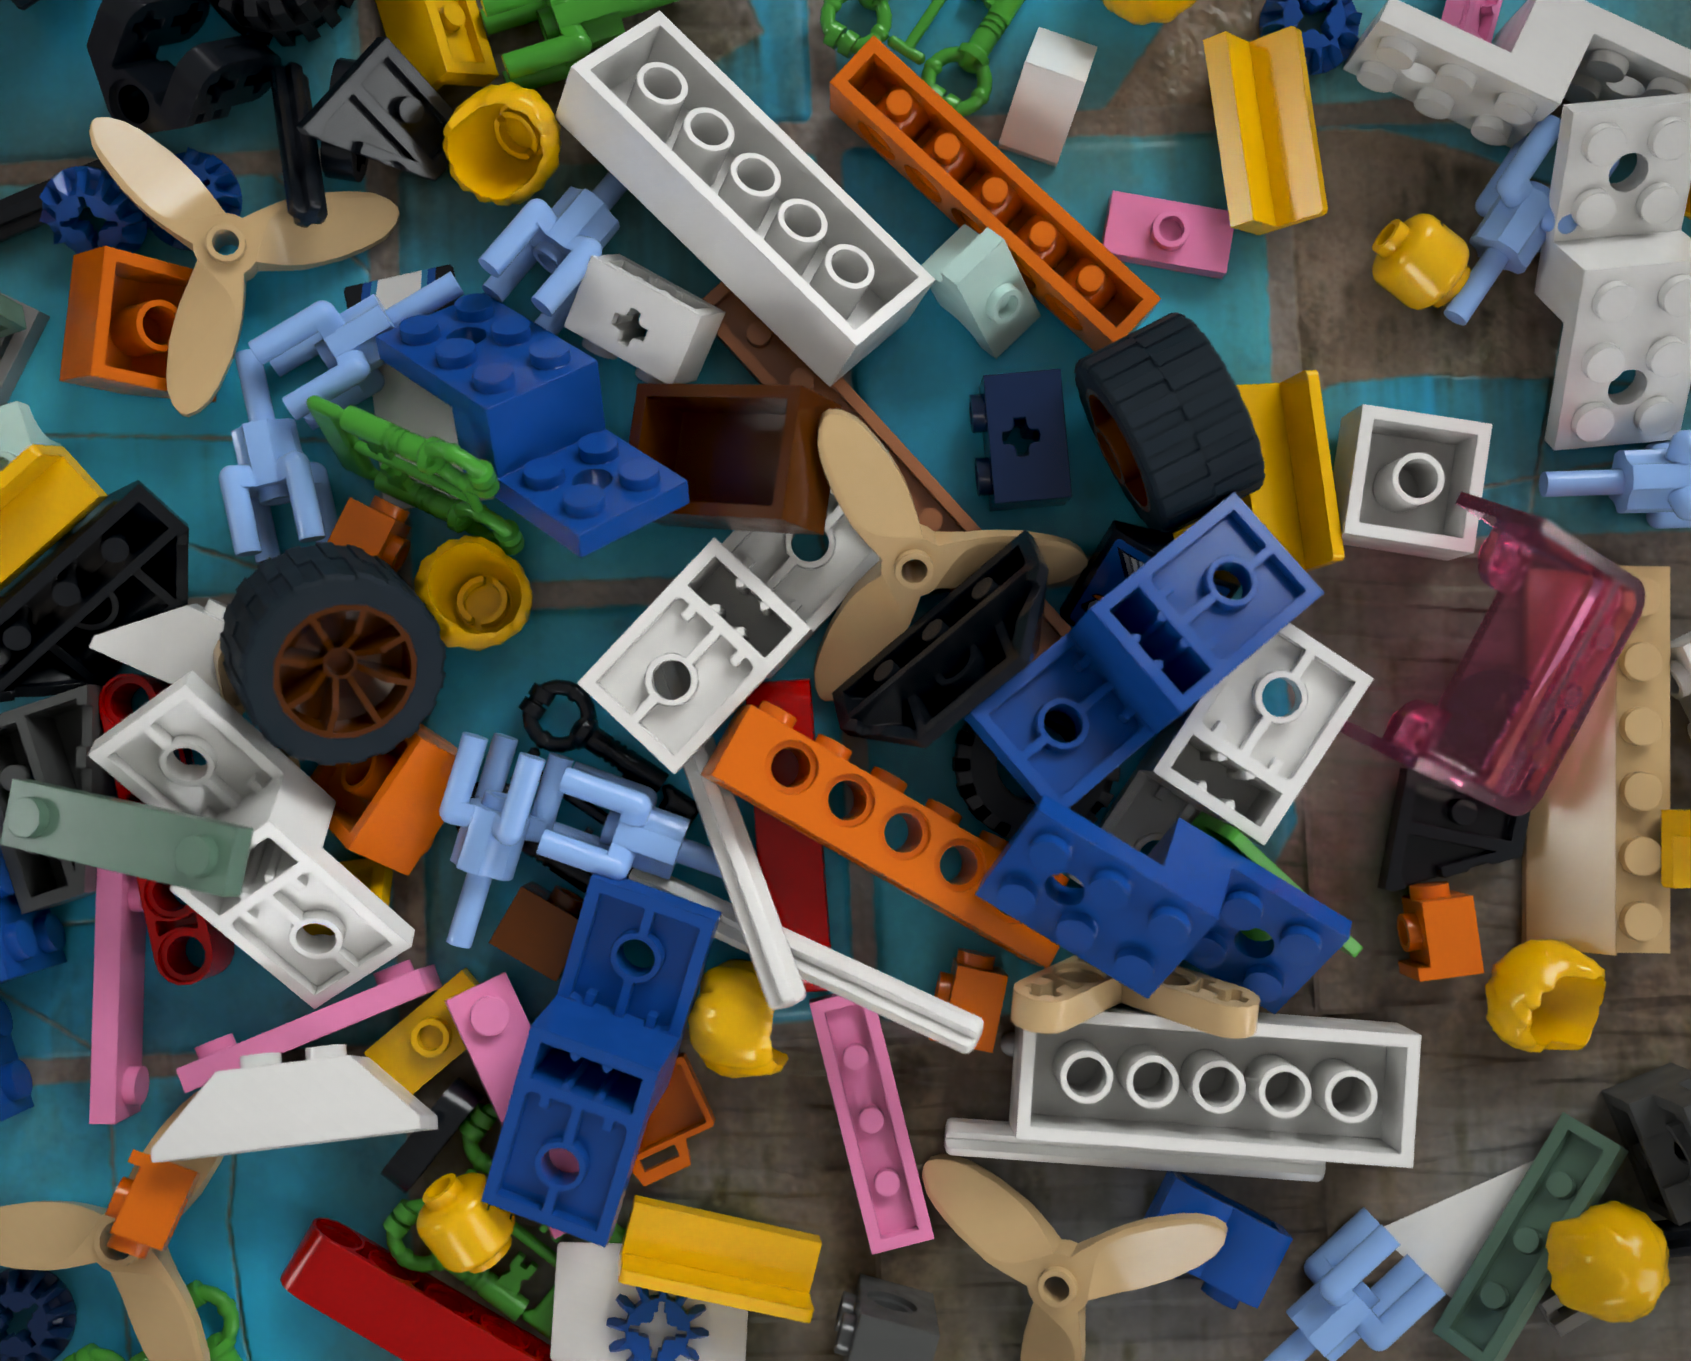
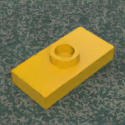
M467 967L464 968L363 1053L411 1094H414L466 1050L444 1000L480 983Z

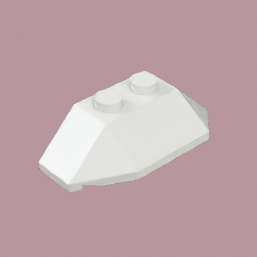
M346 1044L305 1048L306 1060L282 1063L280 1052L240 1056L239 1069L216 1071L151 1148V1163L186 1161L438 1129V1116L371 1058L347 1055Z

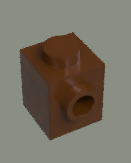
M531 881L520 887L491 937L489 944L557 982L563 975L584 899L564 887L555 885L551 892Z

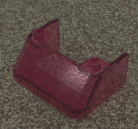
M1461 491L1455 504L1493 527L1478 553L1479 576L1484 584L1497 591L1493 602L1437 706L1421 699L1412 700L1404 704L1391 716L1382 737L1349 721L1345 722L1339 732L1415 771L1512 816H1521L1531 811L1544 796L1642 614L1645 604V589L1638 578L1547 519Z

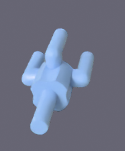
M1552 114L1548 115L1543 121L1536 123L1528 136L1523 137L1518 143L1513 145L1476 200L1475 210L1478 215L1483 217V220L1471 236L1469 243L1477 251L1479 260L1471 270L1464 287L1444 310V315L1450 321L1458 325H1466L1503 270L1516 274L1524 273L1536 254L1541 252V247L1546 240V232L1553 230L1555 218L1549 203L1550 188L1530 179L1558 139L1561 119ZM1619 160L1613 164L1609 173V178L1611 177L1615 169L1618 167L1620 163ZM1571 214L1564 216L1558 223V230L1562 234H1569L1577 227Z
M608 172L592 192L586 188L577 189L570 186L552 208L542 199L528 201L478 259L483 269L491 274L482 285L483 291L502 303L538 261L551 275L531 298L534 306L542 312L534 323L557 336L563 329L591 256H602V249L620 228L619 221L612 215L610 210L628 189Z
M450 271L388 309L384 308L375 294L340 314L330 302L321 300L249 341L248 345L262 365L270 362L280 377L320 355L329 370L282 398L286 408L295 420L303 417L310 428L316 430L319 426L306 403L310 396H319L346 409L349 405L356 406L378 393L383 388L385 382L384 376L378 368L386 363L379 357L375 336L399 327V324L406 318L417 315H429L462 296L464 292Z
M251 349L236 352L235 360L249 422L243 423L239 428L231 431L238 465L225 466L219 473V483L235 557L254 555L256 564L260 565L268 558L273 559L281 555L270 506L291 502L297 534L301 543L327 542L338 518L325 466L319 462H309L308 457L302 452L298 429L294 419H275L264 365L258 361Z
M1691 430L1678 431L1673 435L1671 441L1651 442L1644 449L1618 450L1614 454L1611 469L1544 471L1539 478L1540 495L1542 497L1609 495V498L1616 507L1617 513H1646L1647 523L1653 528H1691Z
M462 733L439 809L440 817L444 822L460 826L450 861L456 865V868L467 872L446 939L447 943L460 948L468 949L472 947L492 878L500 881L512 880L524 841L539 843L545 829L553 830L564 793L558 791L566 768H572L574 759L549 753L543 771L545 759L521 752L508 793H503L519 740L501 733L493 734L475 798H471L489 739L474 733Z
M577 761L573 768H566L558 791L607 808L610 812L601 837L555 821L552 831L545 829L536 854L615 880L624 879L632 868L670 880L676 863L722 878L712 848L685 838L691 819L655 807L657 804V794L651 787Z
M1363 1207L1306 1259L1304 1272L1314 1285L1286 1310V1313L1298 1326V1329L1263 1361H1305L1317 1349L1329 1361H1337L1360 1338L1372 1350L1384 1351L1440 1301L1446 1293L1408 1254L1371 1288L1362 1281L1400 1246L1399 1242L1382 1224H1379Z

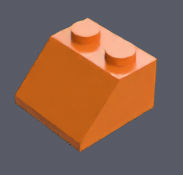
M102 246L73 255L59 381L119 394L170 399L166 380L169 339L178 305L193 269L109 246Z
M422 723L419 725L420 729L409 739H404L395 746L394 750L384 755L379 754L368 758L366 762L352 765L350 763H337L335 766L318 764L310 776L314 782L336 801L329 829L348 850L406 876H409L419 859L429 851L434 842L435 835L444 823L440 817L439 809L458 750L451 742Z

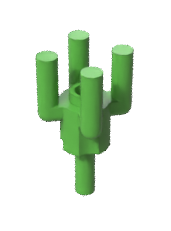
M480 0L483 9L479 10L488 36L538 20L545 41L501 54L505 71H502L504 82H514L523 88L536 89L567 79L570 67L588 56L591 49L604 46L625 32L622 22L623 18L680 0Z

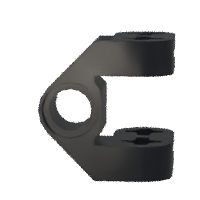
M103 0L86 45L111 117L125 121L146 134L194 126V124L228 117L232 106L252 102L268 92L271 88L270 72L275 65L282 66L281 58L256 36L245 34L194 46L185 53L176 67L168 60L160 61L157 59L156 55L160 46L183 42L199 31L209 15L210 3L207 0Z

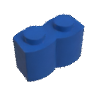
M1167 1171L1143 1219L1178 1213H1201L1217 1217L1225 1222L1228 1231L1224 1245L1218 1253L1204 1264L1186 1273L1202 1279L1204 1282L1201 1290L1217 1302L1236 1309L1241 1301L1258 1309L1293 1238L1283 1226L1257 1211L1222 1195L1182 1172Z

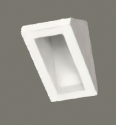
M1038 27L1015 90L998 148L1053 167L1057 166L1098 48L1097 46Z

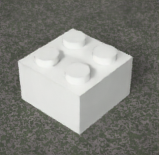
M1362 404L1343 416L1340 423L1333 470L1343 545L1446 561L1474 553L1492 424Z

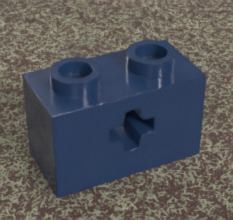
M1061 369L983 375L979 385V394L969 395L972 433L983 432L985 457L975 458L977 495H988L990 511L1065 505L1072 498ZM1013 428H1020L1022 439H1032L1033 441L1023 456L1016 455L1014 445L1003 443V441L1007 440Z

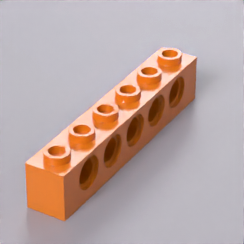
M874 35L829 82L830 110L959 228L966 224L981 234L988 227L1004 238L1029 292L1094 352L1135 332L1161 300L1150 287Z
M762 701L759 708L750 704L740 706L737 709L700 774L701 776L1021 960L1043 968L1051 965L1060 948L1059 945L975 895L982 878L1009 842L985 830L981 831L979 837L958 826L962 816L955 810L929 798L925 805L913 800L904 794L908 784L902 779L876 766L873 767L870 774L849 762L853 754L850 749L822 734H818L815 741L792 729L797 721L794 716L769 702ZM784 748L791 751L799 763V772L796 779L787 786L780 785L774 779L771 771V763L774 756ZM842 781L851 788L854 795V804L846 816L837 818L829 808L828 797L831 789ZM899 814L907 823L908 836L901 847L893 850L887 844L884 832L890 818ZM954 846L961 855L962 865L958 875L952 880L947 881L941 873L940 860L944 852ZM1062 873L1053 875L1055 880L1063 886H1066L1069 882V878Z

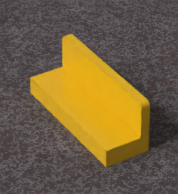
M375 0L386 37L436 91L443 85L486 87L499 76L476 0Z
M1289 26L1250 42L1227 31L1204 39L1203 44L1230 227L1260 236L1324 216L1328 211L1301 30L1294 26Z
M1303 370L1280 383L1236 385L1249 411L1255 432L1258 435L1265 464L1263 485L1256 492L1242 498L1243 502L1306 572L1342 561L1345 554L1318 371Z
M30 445L0 471V592L108 497L107 493L64 446Z
M634 1195L618 1257V1281L626 1285L811 1323L814 1307L809 1293L822 1241L820 1236L816 1234Z

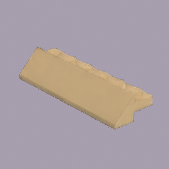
M1617 563L1523 569L1522 676L1536 684L1543 698L1550 706V734L1537 755L1522 764V791L1534 793L1522 854V943L1529 940L1554 939L1565 942L1583 953L1617 956V953L1670 954V888H1664L1661 884V810L1670 809V566H1617Z

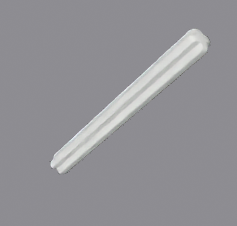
M679 661L666 662L655 673V688L665 699H678L685 695L690 688V672ZM712 736L683 766L767 1005L772 1010L785 1009L802 1001L806 997V990L735 795L700 775L716 748V743Z
M635 868L632 869L629 875L630 880L722 912L714 938L749 954L730 902L673 876L670 877V880H666ZM783 927L802 979L963 1054L970 1053L976 1047L984 1025L981 1017Z
M952 1117L947 1119L944 1133L946 1153L953 1156L1309 1182L1323 1180L1326 1169V1162L1016 1139L1009 1121Z

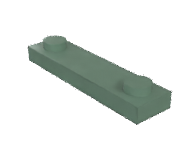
M12 779L0 845L221 897L241 896L253 828L37 780Z
M1563 1112L1432 1332L1472 1361H1504L1551 1283V1273L1547 1269L1548 1251L1546 1248L1551 1223L1579 1217L1590 1206L1597 1205L1629 1151Z

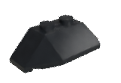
M139 480L108 494V497L0 592V702L15 701V697L53 696L87 684L100 685L123 663L89 648L94 635L188 605L189 526Z
M1026 529L832 692L839 726L843 732L851 737L927 748L1032 661L1039 652L1049 570L1034 537Z

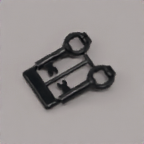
M558 679L544 682L541 685L536 682L528 691L530 696H525L518 706L523 710L524 729L537 746L531 747L527 752L528 754L539 757L541 755L539 748L558 753L585 748L598 758H603L604 762H609L610 766L616 767L623 774L621 777L651 787L656 794L662 787L664 799L658 808L691 819L690 827L699 814L695 800L671 784L663 785L669 776L668 773L632 749H627L626 745L620 744V741L614 740V737L598 727V720H596L595 705L589 694L579 684ZM555 695L566 696L569 701L575 702L580 710L581 717L573 724L568 736L554 737L549 731L543 730L538 722L546 712L543 704L549 707L556 697ZM479 782L475 783L471 798H475ZM505 783L503 793H508L510 784ZM567 794L563 795V799L602 825H605L608 817L606 812L590 802ZM456 826V829H457L458 832H459L460 826ZM588 826L584 832L593 834L595 830ZM524 841L521 852L531 858H535L538 863L541 862L544 867L547 866L550 871L586 894L590 877L593 875L592 873L538 855L536 853L539 843ZM630 869L628 875L625 878L629 879V875L632 869Z

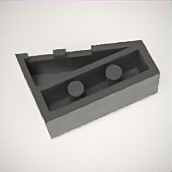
M87 684L0 713V840L12 779H32L118 798L114 777L88 756L94 741L104 734L99 712V695L104 685ZM0 845L22 914L58 907L96 894L97 867Z

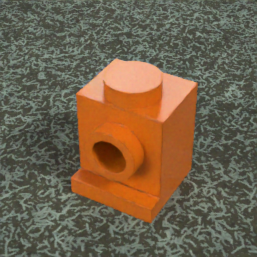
M376 495L370 506L349 497L327 542H332L334 545L347 546L348 544L362 548L367 554L373 557L377 555L387 562L397 573L405 562L411 546V542L406 539L411 527L405 524L410 512Z
M1447 881L1423 882L1409 885L1410 896H1402L1404 913L1399 914L1397 917V932L1400 944L1405 952L1410 953V959L1398 961L1400 974L1419 982L1483 974L1484 967L1473 895L1450 890L1449 882Z
M958 948L957 957L953 958L951 972H939L934 996L981 1017L984 1021L983 1030L974 1049L993 1053L1009 976L1003 968L994 966L996 956L976 950Z
M133 1149L127 1162L140 1168L134 1180L125 1176L122 1177L111 1198L105 1215L115 1218V1221L109 1232L112 1235L106 1246L141 1259H146L151 1247L160 1251L167 1250L200 1177V1173L171 1162L151 1163V1155Z

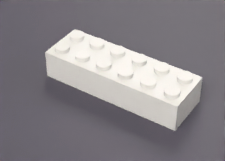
M660 10L570 67L556 111V120L829 387L903 326L934 283L935 279Z
M1119 1003L1060 1033H1034L1023 1030L1015 1025L1009 1124L1015 1138L1023 1140L1413 1168L1422 1035L1397 1022L1288 1014L1274 1015L1273 1013L1259 1012L1255 1034L1247 1038L1232 1039L1211 1035L1123 1003Z

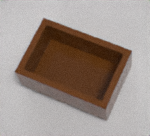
M638 383L629 444L688 481L689 504L653 522L663 526L824 536L830 485L821 463L817 445L818 423L823 412L828 409L842 410V405L802 385Z

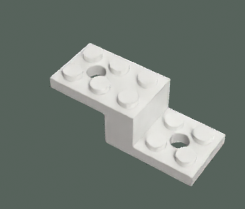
M1387 0L1359 38L1343 67V70L1355 75L1361 85L1372 91L1380 93L1392 92L1413 102L1416 110L1427 117L1452 120L1471 129V134L1485 144L1493 146L1505 145L1509 148H1512L1514 144L1525 137L1537 122L1543 121L1559 107L1564 98L1572 103L1691 93L1690 49L1585 0H1527L1496 33L1492 44L1402 1Z
M1691 93L1563 104L1549 193V203L1554 214L1555 226L1552 231L1546 232V240L1541 247L1534 294L1564 323L1544 438L1554 451L1671 440L1676 432L1681 431L1691 385V237L1681 230L1691 184ZM1636 153L1637 164L1630 176L1621 182L1610 183L1609 173L1613 164L1626 154ZM1571 214L1577 227L1569 234L1560 233L1558 230L1559 221L1564 216ZM1636 370L1635 378L1628 388L1620 393L1608 394L1610 383L1618 378L1622 372Z
M830 488L824 533L829 540V546L822 558L812 562L799 559L792 550V540L795 534L734 530L722 544L714 537L577 683L673 774H677L766 678L771 680L837 610L851 588L879 561V556L851 526ZM679 661L690 671V688L685 695L678 699H665L655 688V673L664 663Z
M1289 623L1188 709L1185 716H1179L1160 731L1098 827L1140 852L1146 843L1153 840H1161L1179 817L1191 824L1202 811L1235 827L1252 843L1265 846L1374 678ZM1275 678L1288 682L1295 693V702L1292 709L1282 717L1270 714L1262 702L1264 687ZM1066 874V876L1083 886L1076 877Z
M192 670L94 741L88 756L144 804L253 828L241 896L221 897L171 885L169 890L313 1009L324 1004L412 947L415 929L323 849L336 801L283 752L270 744L263 737L262 733ZM178 748L193 749L202 754L207 764H184L176 758L173 750ZM313 923L322 924L330 928L334 935H311L302 926Z

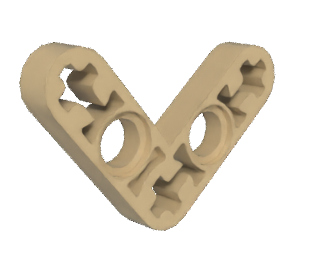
M1074 955L1027 976L1014 984L1011 1021L1023 1030L1034 1033L1054 1034L1067 1031L1111 1007L1123 1003L1211 1035L1239 1039L1255 1034L1260 998L1255 992L1247 988L1177 966L1147 999Z

